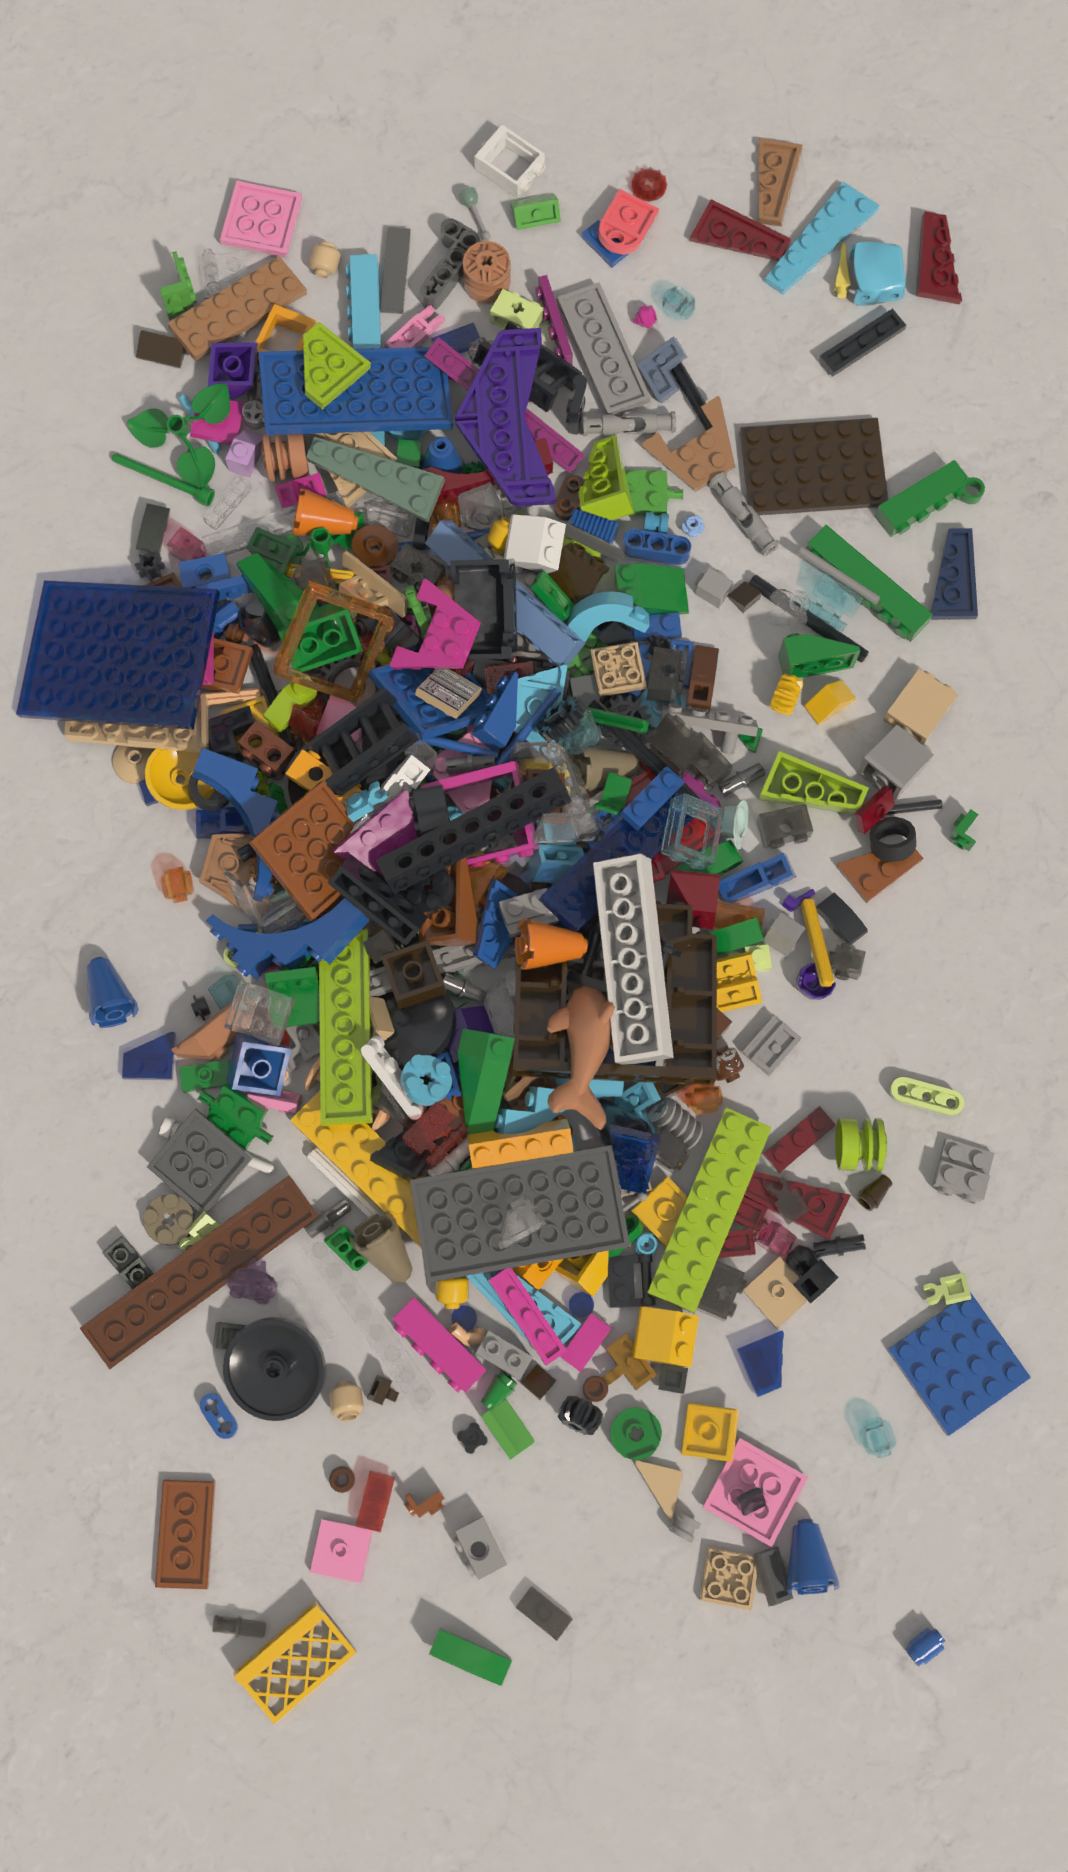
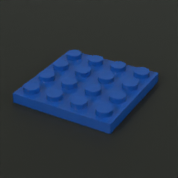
M388 664L370 669L368 677L379 690L385 687L396 697L398 701L392 704V706L421 741L474 725L477 717L484 713L486 709L485 703L490 697L465 666L463 668L450 669L482 688L480 695L455 719L415 695L416 689L436 669L401 668V670H395Z
M971 1292V1300L951 1304L887 1349L947 1436H950L1031 1378Z

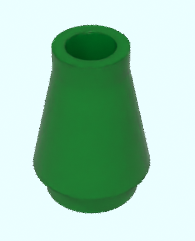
M501 1371L498 1375L495 1374L481 1402L487 1408L493 1410L515 1391L514 1387L517 1385V1382L504 1371Z

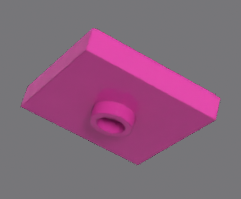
M230 400L229 415L221 423L209 424L204 418L199 421H193L190 437L231 445L234 438L239 435L243 416L242 408L245 403Z

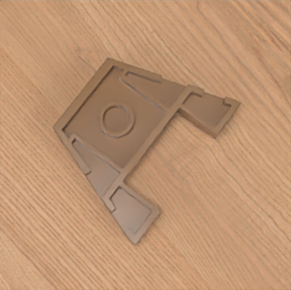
M719 396L701 406V410L712 428L678 449L670 452L659 433L641 443L644 450L653 455L662 465L664 464L695 492L708 485L717 474L724 471L727 473L735 468Z
M251 834L212 835L199 883L260 923H264L270 901L263 899L262 902H258L252 899L253 896L246 894L256 856L245 862H242L237 856V849L248 844L252 839Z

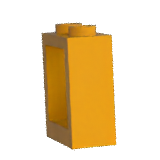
M274 304L256 340L258 344L256 363L259 365V351H268L264 348L275 325L302 334L296 350H303V335L317 324L316 320Z

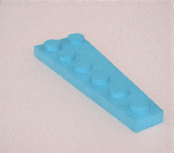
M843 181L765 277V283L783 295L805 276L806 272L813 269L826 254L829 255L841 241L846 240L851 232L870 219L878 211L880 205Z
M501 1270L466 1276L530 1344L488 1282L489 1278ZM516 1275L562 1344H564L582 1324Z

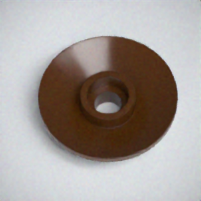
M368 525L359 529L353 536V554L367 566H385L391 563L398 553L399 545L396 536L384 526Z

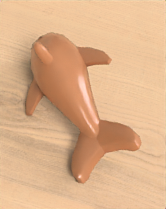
M582 986L572 992L567 1007L556 1011L548 1019L547 1030L550 1033L567 1029L571 1049L570 1081L556 1087L548 1096L547 1102L549 1108L554 1113H559L565 1109L577 1110L596 1128L601 1130L606 1124V1115L598 1099L590 1089L589 1084L604 1060L609 1047L614 1052L610 1017L614 1012L615 1006L598 989Z

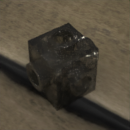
M848 943L836 945L835 949L828 953L834 977L840 980H848L849 978L858 980L862 972L866 951L855 949L854 945Z

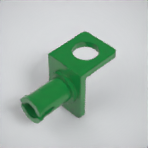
M612 772L609 773L602 799L595 803L594 808L614 815L622 812L631 789L632 779Z

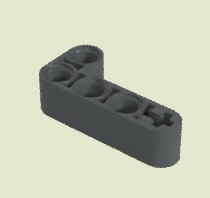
M448 218L441 224V242L449 250L421 286V303L425 309L429 305L435 310L441 306L463 277L464 254L471 247L467 246V244L474 245L480 242L477 232L453 218Z

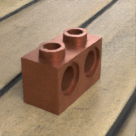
M257 720L238 741L241 749L240 753L249 761L254 759L260 764L258 767L269 776L272 773L277 778L286 769L295 755L294 748ZM254 740L262 741L259 747L253 748L250 746ZM271 755H281L277 762L269 761Z

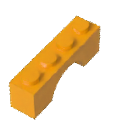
M568 1119L543 1122L535 1129L516 1134H500L494 1131L467 1135L472 1169L573 1153Z

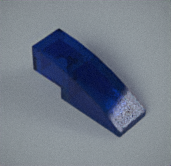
M220 807V810L217 811L196 810V839H209L214 834H250L248 826L235 807Z

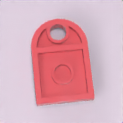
M619 189L600 222L598 228L600 242L606 249L617 254H629L636 251L660 209ZM611 238H618L621 243H615Z

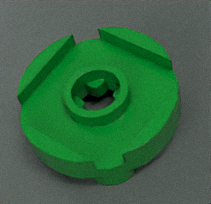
M638 1407L628 1408L620 1412L612 1422L610 1439L614 1449L624 1458L632 1460H642L651 1456L658 1448L662 1437V1430L658 1419L649 1411ZM636 1426L637 1430L642 1429L643 1434L640 1435V1441L636 1442L634 1438H629L628 1434L632 1432L631 1427Z

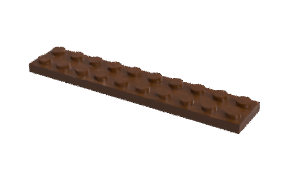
M288 1175L80 1327V1330L110 1370L319 1215L290 1175Z

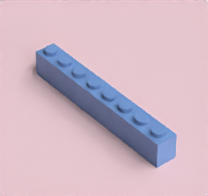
M452 520L440 521L425 542L431 548L430 552L437 558L443 559L447 566L451 565L450 561L493 559ZM516 580L517 632L527 636L531 640V645L537 650L543 651L548 656L549 662L553 665H570L585 645V642Z

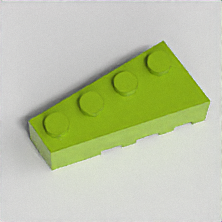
M779 751L759 800L854 814L861 808L869 787Z

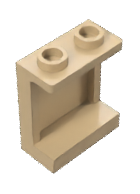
M918 669L887 711L883 720L893 727L898 725L901 728L908 729L912 733L913 738L919 743H926L933 730L955 702L958 694L955 693L951 686L937 681L930 672Z

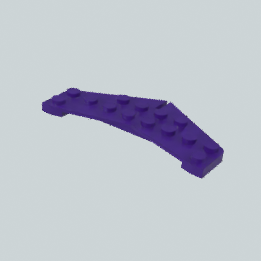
M541 328L503 330L497 334L455 416V425L508 501L518 507L555 504V489L551 479L548 477L525 420L542 344Z

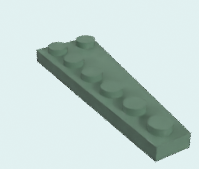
M315 436L306 456L308 462L340 476L351 484L354 483L362 487L365 491L381 497L390 504L397 505L425 522H429L445 482L443 476Z

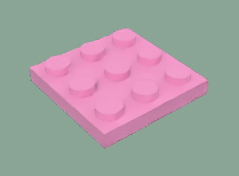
M236 181L220 237L221 245L287 258L303 200L302 194Z
M738 1438L735 1444L733 1462L726 1461L702 1508L772 1547L808 1477L743 1439ZM755 1487L761 1488L766 1505L743 1516L735 1501L736 1497Z

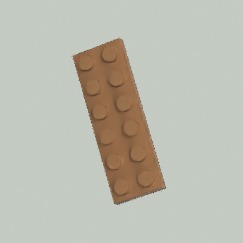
M279 256L168 322V328L194 361H197L211 352V343H227L268 318L274 304L285 308L306 295L307 289Z

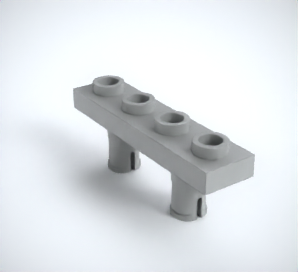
M673 703L668 704V706L662 705L661 721L677 724L673 744L677 746H687L692 726L724 731L720 751L725 754H734L738 734L755 737L757 735V721L753 720L751 716L740 715L739 717H734L723 711L709 713L705 709L693 707L690 710Z

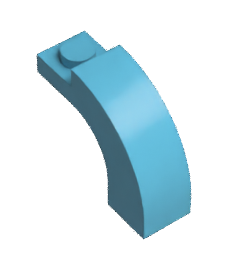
M600 592L579 601L572 608L564 623L586 642L596 626L608 621L622 622L645 633L649 627V613L639 606L634 607L633 596L621 592Z

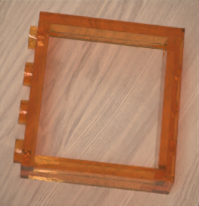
M308 580L274 662V675L290 682L357 703L359 696L362 697L365 693V682L370 670L375 668L374 661L376 656L383 651L385 635L392 630L394 619L390 609ZM317 599L379 620L351 688L289 668Z

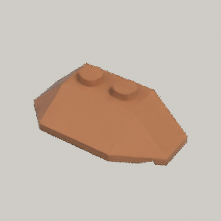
M247 988L242 994L171 1050L177 1058L213 1061L215 1058L221 1059L229 1052L228 1048L235 1043L237 1033L248 1034L251 1030L255 995L251 988Z

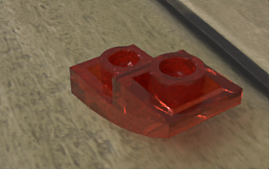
M369 1470L356 1519V1527L381 1532L395 1476Z

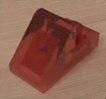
M315 698L313 706L308 705L306 707L294 704L289 719V725L309 742L316 736L325 700Z

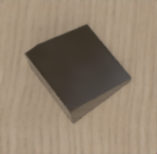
M744 581L727 597L744 613L760 600L762 593Z
M537 1364L524 1378L521 1385L537 1399L541 1400L556 1380Z

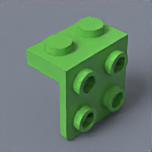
M177 251L172 252L180 282L159 288L169 320L194 307L193 303L197 302L184 258H179Z

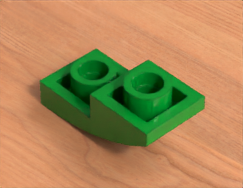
M758 917L710 932V934L717 935V956L765 941Z

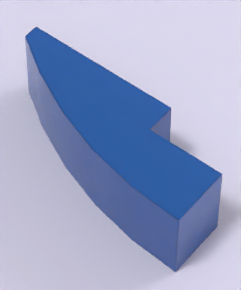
M782 853L763 863L758 862L720 880L719 891L725 904L728 905L796 878V874L788 856Z

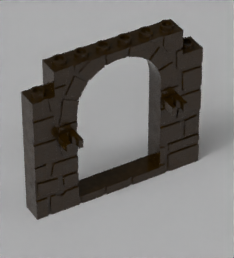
M549 896L555 916L558 919L557 924L553 926L580 932L584 929L582 928L583 923L591 925L593 921H600L598 902L596 900H588L585 897L563 899L561 896ZM656 901L660 941L675 945L674 950L681 952L680 957L669 954L664 970L674 1058L663 1059V1066L601 1063L592 1080L713 1086L717 1079V935L710 934L707 931L692 933V905H686L683 902L661 904V902ZM516 961L513 1038L515 1039L512 1053V1076L570 1079L571 1062H564L565 1029L553 1033L547 1030L548 1019L556 1011L566 1007L567 961L528 970L520 969L522 964H517Z

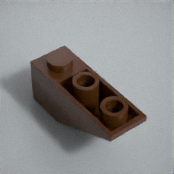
M695 646L686 709L692 710L693 707L705 709L706 712H710L719 648Z

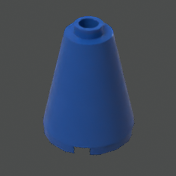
M443 436L436 437L431 441L421 462V470L434 467L454 474H461L465 466L462 457L450 439Z
M104 957L92 959L86 967L88 1008L91 1024L95 1026V1023H97L100 1028L121 1025L127 1022L126 1017L132 1014L133 1017L137 1015L139 1011L138 1004L109 959Z
M813 1519L798 1520V1525L793 1526L787 1592L792 1594V1589H797L798 1595L827 1593V1587L830 1586L834 1587V1591L840 1588L839 1580L819 1524L813 1523Z

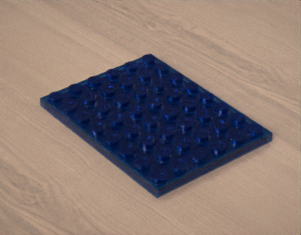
M44 580L16 715L20 718L194 730L220 592L217 589Z

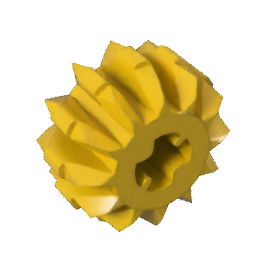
M784 673L777 684L770 708L782 715L789 716L792 714L804 685L803 680L792 674Z

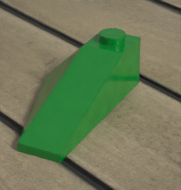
M258 553L236 563L277 630L286 627L319 608L312 597Z
M462 1029L457 1055L466 1133L475 1134L494 1130L515 1038Z

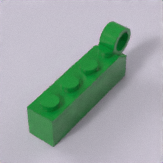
M953 460L879 505L875 517L890 537L897 533L901 535L908 531L911 527L910 525L915 522L921 523L925 521L933 511L939 512L949 504L948 502L953 499H961L966 504L978 503L985 492V485L979 478H967L968 476L956 460ZM969 486L975 487L979 494L970 495L965 488Z

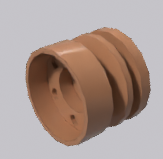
M491 241L477 242L469 247L464 254V288L469 297L478 303H495L502 289L507 291L510 289L511 261L509 253L503 246Z
M263 433L262 459L269 482H276L275 471H279L281 481H285L286 470L291 469L294 479L309 475L304 434H287V441H282L280 435H275V442L271 443L270 435Z

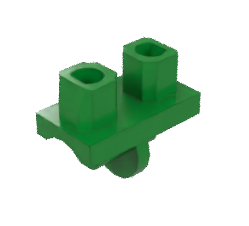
M342 1223L333 1234L324 1238V1242L353 1271H359L368 1261L353 1249L349 1239L350 1236L353 1239L355 1234Z

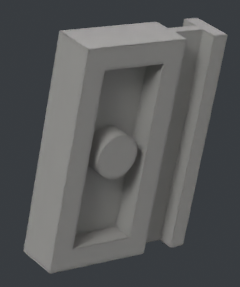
M546 888L500 901L498 905L510 938L521 935L522 930H517V927L522 919H531L549 925H555L558 922Z
M774 1015L742 1051V1054L747 1056L752 1063L770 1076L802 1038Z

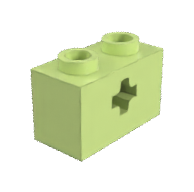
M502 289L490 310V322L504 329L509 321L520 329L539 328L543 321V307L535 301L521 298L516 292Z

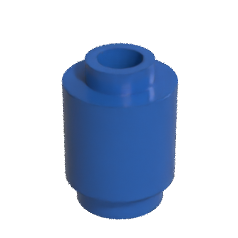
M927 1627L909 1642V1646L905 1650L919 1667L923 1663L926 1665L945 1649L942 1645L945 1639L936 1628L931 1631Z

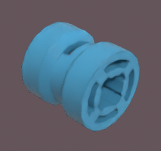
M646 512L644 530L667 534L669 514L655 515L653 512Z

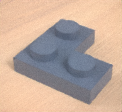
M674 336L637 364L657 400L661 403L680 390L670 370L688 357Z

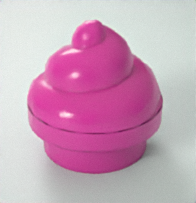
M640 306L635 314L633 323L641 327H653V324L657 323V315L653 306Z

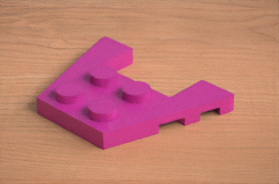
M424 578L416 599L437 607L419 653L397 646L389 666L395 670H401V668H463L481 622L433 583Z

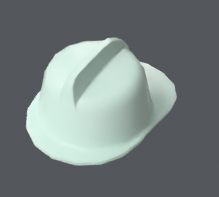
M741 800L738 804L724 806L716 821L717 830L722 835L734 839L737 850L741 848L742 840L748 827L749 808L747 802Z

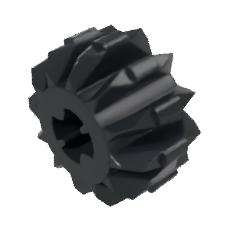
M567 1396L559 1409L558 1419L563 1425L568 1426L569 1429H573L583 1435H594L602 1422L603 1413L592 1402H588L578 1396Z

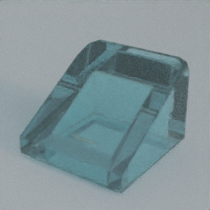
M234 974L224 975L208 988L219 1009H223L244 992Z

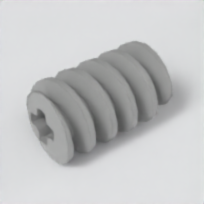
M663 1098L658 1101L648 1113V1120L654 1122L656 1127H661V1131L666 1134L668 1133V1137L674 1139L677 1145H681L683 1150L694 1147L702 1136V1124L689 1115L686 1110L682 1109L672 1098Z

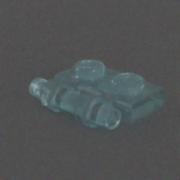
M824 572L811 592L819 597L816 603L808 599L804 607L843 632L848 624L840 620L842 615L845 614L852 618L865 598ZM825 603L837 609L834 615L823 609Z

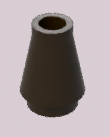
M881 1174L879 1178L859 1190L857 1201L868 1211H872L874 1208L877 1209L889 1188L893 1185L892 1181L886 1175Z

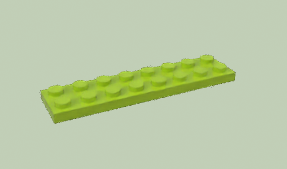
M363 929L330 965L324 959L319 962L320 1122L322 1126L373 1123L372 1067L361 1053L362 1047L371 1039L370 940L368 929Z
M725 1108L647 1294L690 1313H695L772 1127Z

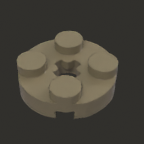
M174 1194L155 1198L147 1206L143 1214L144 1228L148 1236L155 1242L164 1245H177L183 1238L189 1237L190 1233L187 1229L191 1227L195 1219L191 1205L182 1197ZM166 1214H174L176 1216L173 1219L175 1223L173 1226L169 1224L164 1226L163 1221Z

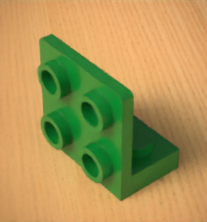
M315 967L265 973L266 984L270 993L272 1025L274 1029L320 1023L319 977Z

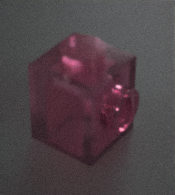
M182 527L178 529L167 543L170 554L181 562L206 556L204 542Z
M763 1217L751 1239L767 1252L786 1259L797 1237L780 1223Z

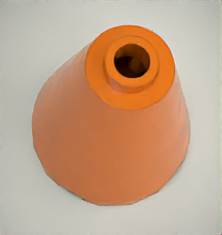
M300 488L292 535H311L312 531L319 527L327 529L331 535L350 534L351 529L356 530L358 516L354 515V510L307 489Z
M522 919L518 924L517 930L522 931L521 936L515 939V954L517 964H522L520 967L522 970L579 959L583 956V953L587 952V939L583 937L582 933L531 919Z

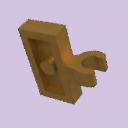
M626 1333L605 1349L617 1366L604 1375L603 1378L610 1385L624 1374L633 1388L638 1390L657 1374L646 1360L632 1358L634 1343Z

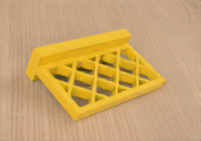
M315 1601L234 1671V1678L246 1689L272 1723L275 1724L357 1652L326 1615L320 1604ZM321 1620L329 1627L328 1638L313 1637L314 1626ZM310 1631V1637L304 1636L307 1632ZM332 1632L336 1635L338 1639L331 1638ZM298 1640L309 1641L308 1656L292 1655L293 1644ZM312 1641L328 1642L326 1657L311 1656ZM331 1643H342L348 1650L341 1658L329 1657ZM290 1648L289 1654H283L286 1650ZM277 1658L288 1659L287 1674L271 1672L272 1663ZM292 1659L307 1660L306 1675L290 1674ZM310 1661L326 1662L325 1672L320 1676L309 1675ZM329 1662H335L332 1666L328 1668ZM269 1666V1671H268V1672H262L264 1669H266V1668ZM256 1676L268 1677L267 1690L255 1691L249 1682ZM271 1677L287 1678L285 1693L269 1692ZM290 1678L305 1679L304 1690L299 1694L288 1693ZM308 1680H314V1681L308 1686ZM260 1696H266L265 1702ZM269 1696L285 1697L284 1707L276 1714L268 1707ZM288 1698H294L287 1704Z

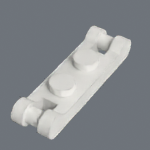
M373 1036L361 1049L363 1057L411 1119H419L429 1106L414 1103L407 1097V1092L400 1085L402 1071L397 1061L385 1050L384 1040L380 1036Z

